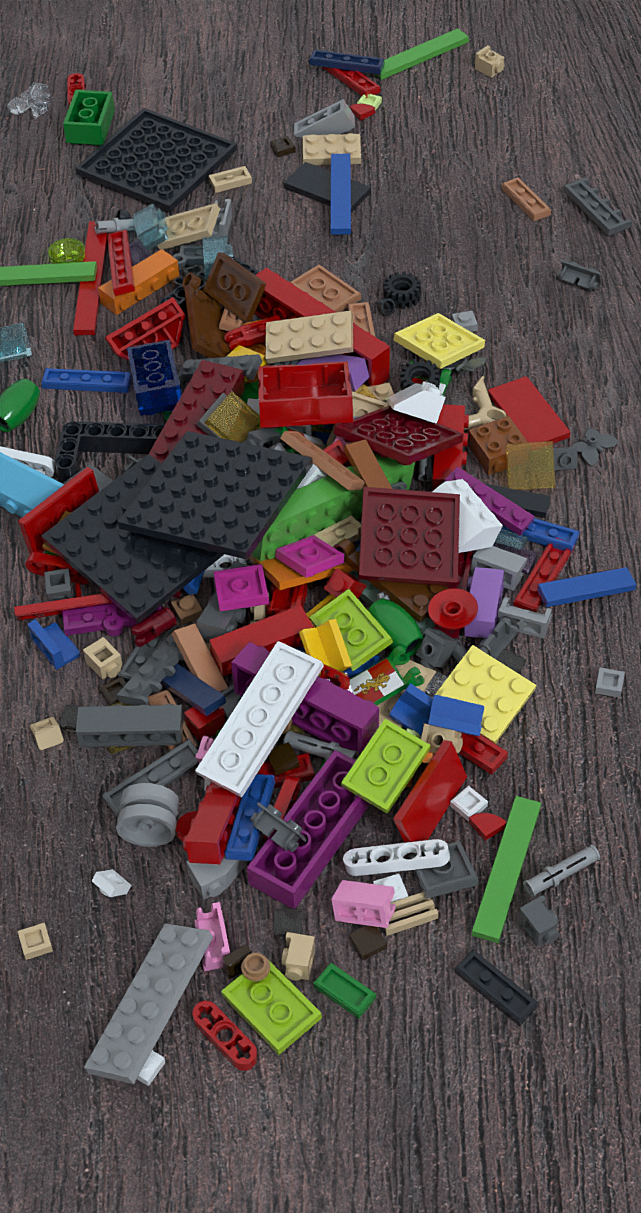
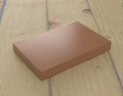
M321 265L315 266L291 281L296 287L307 292L310 296L336 312H342L348 308V304L361 300V293Z

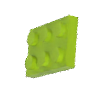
M349 589L309 617L315 627L328 620H337L352 664L349 667L352 672L393 643L389 634Z
M384 719L341 782L342 787L388 813L431 749L430 744L389 720Z
M269 961L270 972L265 979L254 982L246 979L241 974L224 988L221 993L222 997L280 1055L321 1020L322 1013Z

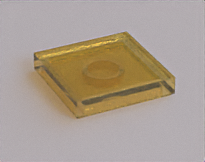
M232 391L205 421V424L221 438L242 443L247 440L248 432L261 428L260 415Z
M553 441L506 444L508 488L516 490L555 488Z

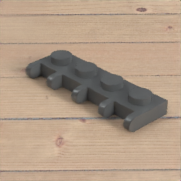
M587 178L564 186V192L608 236L632 226V222L629 219L623 221L620 218L622 212L619 209L613 211L609 207L611 201L608 198L602 200L598 196L600 192L598 188L591 189L588 186L590 181Z
M259 354L186 360L175 379V383L179 386L183 385L184 381H190L201 360L243 369L244 377L246 376L247 380H253L258 371V366L262 363V359Z
M171 634L117 694L120 703L136 706L148 705L149 699L147 697L152 692H159L162 689L160 682L165 676H173L175 674L174 666L179 660L185 661Z

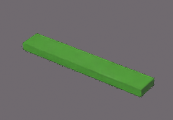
M455 29L385 59V65L381 74L374 75L380 80L468 43L469 36L461 30Z
M95 261L0 267V286L95 281L97 263Z
M515 796L472 929V936L499 944L541 809V802Z

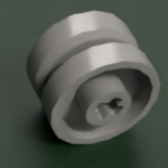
M139 783L124 789L120 797V813L116 824L118 835L125 841L144 847L161 846L172 841L176 834V817L179 810L178 796L172 790L153 783Z

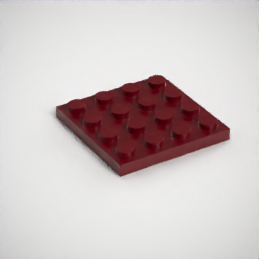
M391 406L354 418L353 423H341L334 427V435L341 437L344 441L354 443L366 439L371 450L378 452L382 457L395 459L401 465H411L428 456L438 454L440 451L452 448L462 443L464 436L463 433L438 423L436 424L393 410Z
M364 487L358 579L457 586L460 494Z

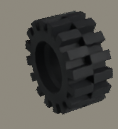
M395 272V276L390 274L389 278H385V282H383V298L392 299L396 305L395 309H398L399 306L402 309H405V306L412 308V304L417 305V301H420L421 281L420 279L418 280L416 275L413 277L412 273L406 275V272H402V274Z
M420 358V362H417V359H413V364L409 361L406 363V366L402 367L400 372V387L402 390L416 384L412 381V378L416 376L428 378L427 382L436 385L439 389L440 371L435 363L431 366L430 360L424 363L422 358Z

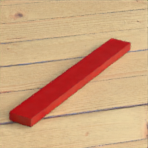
M89 221L83 262L96 261L95 281L80 282L73 327L74 335H95L100 302L98 287L102 286L108 243L107 235L109 233L96 234L94 226L98 225H95V221Z

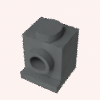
M269 427L248 432L247 440L244 443L270 448L280 443L281 434Z
M69 569L44 572L48 602L73 598Z
M426 628L424 632L426 635L416 655L421 658L420 663L427 668H444L457 641L439 629Z
M543 895L522 906L519 910L518 918L519 924L537 947L544 943L550 944L560 936L557 930L558 919L551 909L547 910L545 907L546 898Z

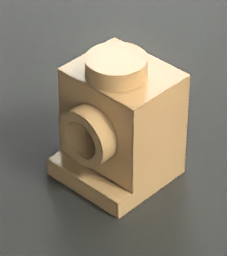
M487 45L476 53L475 70L492 78L504 70V57L491 51L490 46Z
M104 637L83 649L86 665L91 667L102 680L108 676L114 678L123 667L121 655Z
M424 724L421 740L430 744L431 749L429 752L436 753L440 747L441 736L443 741L453 742L457 753L461 751L463 744L461 732Z
M287 932V948H284L282 955V965H286L285 976L295 981L301 979L309 980L315 954V937Z

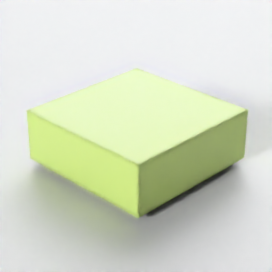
M369 94L366 99V96L363 95L357 102V104L371 105L376 110L382 102V97Z

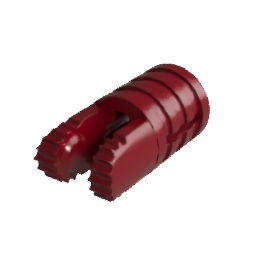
M164 606L161 610L156 611L139 624L131 627L133 635H137L135 644L137 647L144 646L160 636V634L171 629V627L176 626L177 621L171 610Z

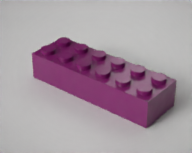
M249 642L232 661L234 692L236 695L243 697L271 653L264 647ZM317 676L292 716V724L328 743L336 742L339 743L340 747L358 751L360 755L379 728V707L373 702L364 700L354 695L351 691L342 689L332 684L329 680Z
M334 750L283 819L286 823L291 819L303 829L301 834L307 839L306 842L299 838L297 841L299 845L294 852L290 850L285 851L271 839L277 832L275 830L247 867L248 883L250 886L288 907L296 909L370 805L369 802L345 789L341 784L356 760Z

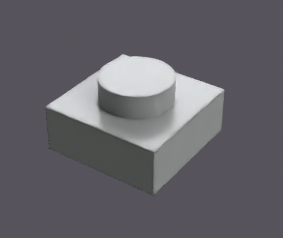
M473 311L452 314V321L470 332L478 331V323Z
M599 668L595 693L620 698L625 672Z

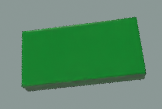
M330 963L313 983L315 989L358 1019L376 999V993L333 963Z

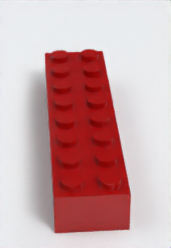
M268 268L255 275L267 284L254 313L260 319H267L278 315L281 320L337 313ZM353 322V352L340 355L365 358L369 378L362 384L363 387L383 384L390 379V346Z

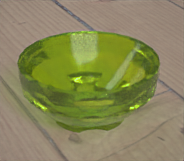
M63 238L50 245L48 255L53 264L81 262L85 257V246L78 239Z

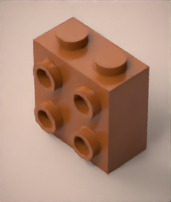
M509 416L468 430V447L488 475L529 461L530 444Z

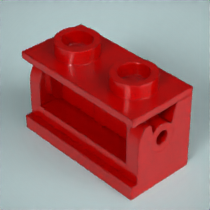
M272 583L270 592L272 601H269V604L266 605V614L273 616L299 605L304 609L308 592L307 583L279 590Z

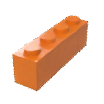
M159 250L132 267L135 284L134 292L115 296L112 280L98 287L100 303L115 315H118L170 283L174 278L179 277L178 260L164 250Z

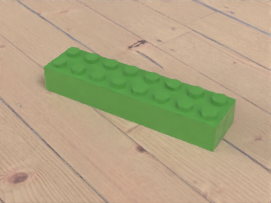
M379 454L375 455L389 483L405 482L407 484L406 490H410L415 462L411 465H401L395 459L382 457ZM352 466L347 467L348 470L357 476ZM327 476L295 490L251 555L259 561L273 559L276 557L277 548L312 536L351 515L356 520L361 518L363 488L361 490H348L331 476Z

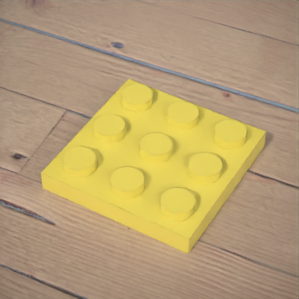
M439 313L394 333L395 342L427 361L430 360L432 364L435 363L440 369L483 349L485 346L484 339Z
M472 645L435 695L483 705L484 712L480 734L496 744L535 691L536 684Z

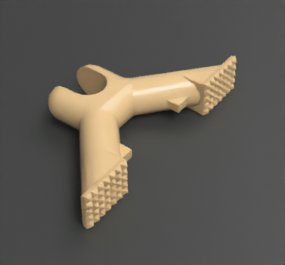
M482 376L473 387L472 394L473 402L478 403L480 410L477 414L469 415V426L464 428V431L495 421L494 419L498 420L506 417L505 411L492 406L484 383V377Z

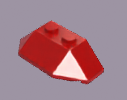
M172 297L105 337V340L116 356L138 365L146 366L179 345L185 314Z

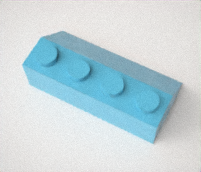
M0 452V506L8 512L24 517L64 485Z

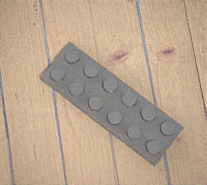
M164 924L85 1064L84 1069L89 1074L131 1084L135 1083L213 939L209 930Z

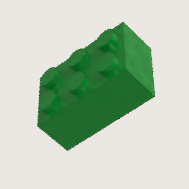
M75 90L63 123L66 143L102 145L105 142L115 112L112 92Z

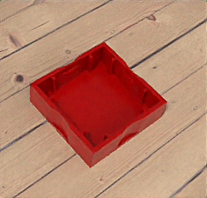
M348 361L306 365L258 366L261 428L353 423V398Z

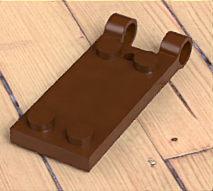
M190 272L185 276L182 286L185 290L192 349L209 358L226 357L231 353L229 343L224 339L227 331L219 329L224 306L209 294L206 295L203 291L198 290L201 278Z
M361 527L358 529L359 537H361ZM344 538L335 544L333 548L343 553L344 562L359 573L360 551L357 552L353 543L349 539ZM368 580L393 602L405 609L418 622L429 616L428 606L431 599L437 593L449 589L443 585Z

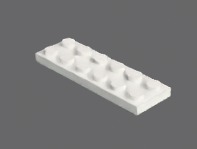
M278 641L195 770L197 775L243 797L324 667L322 661Z

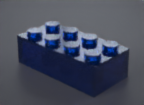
M170 340L128 347V357L140 416L173 411L182 394Z

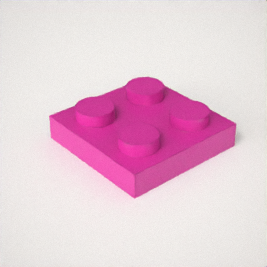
M315 535L276 549V558L305 578L344 563L343 553Z
M262 564L214 571L220 612L269 604Z

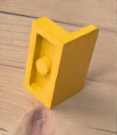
M336 619L328 620L316 628L303 629L299 632L307 655L341 672L352 666Z

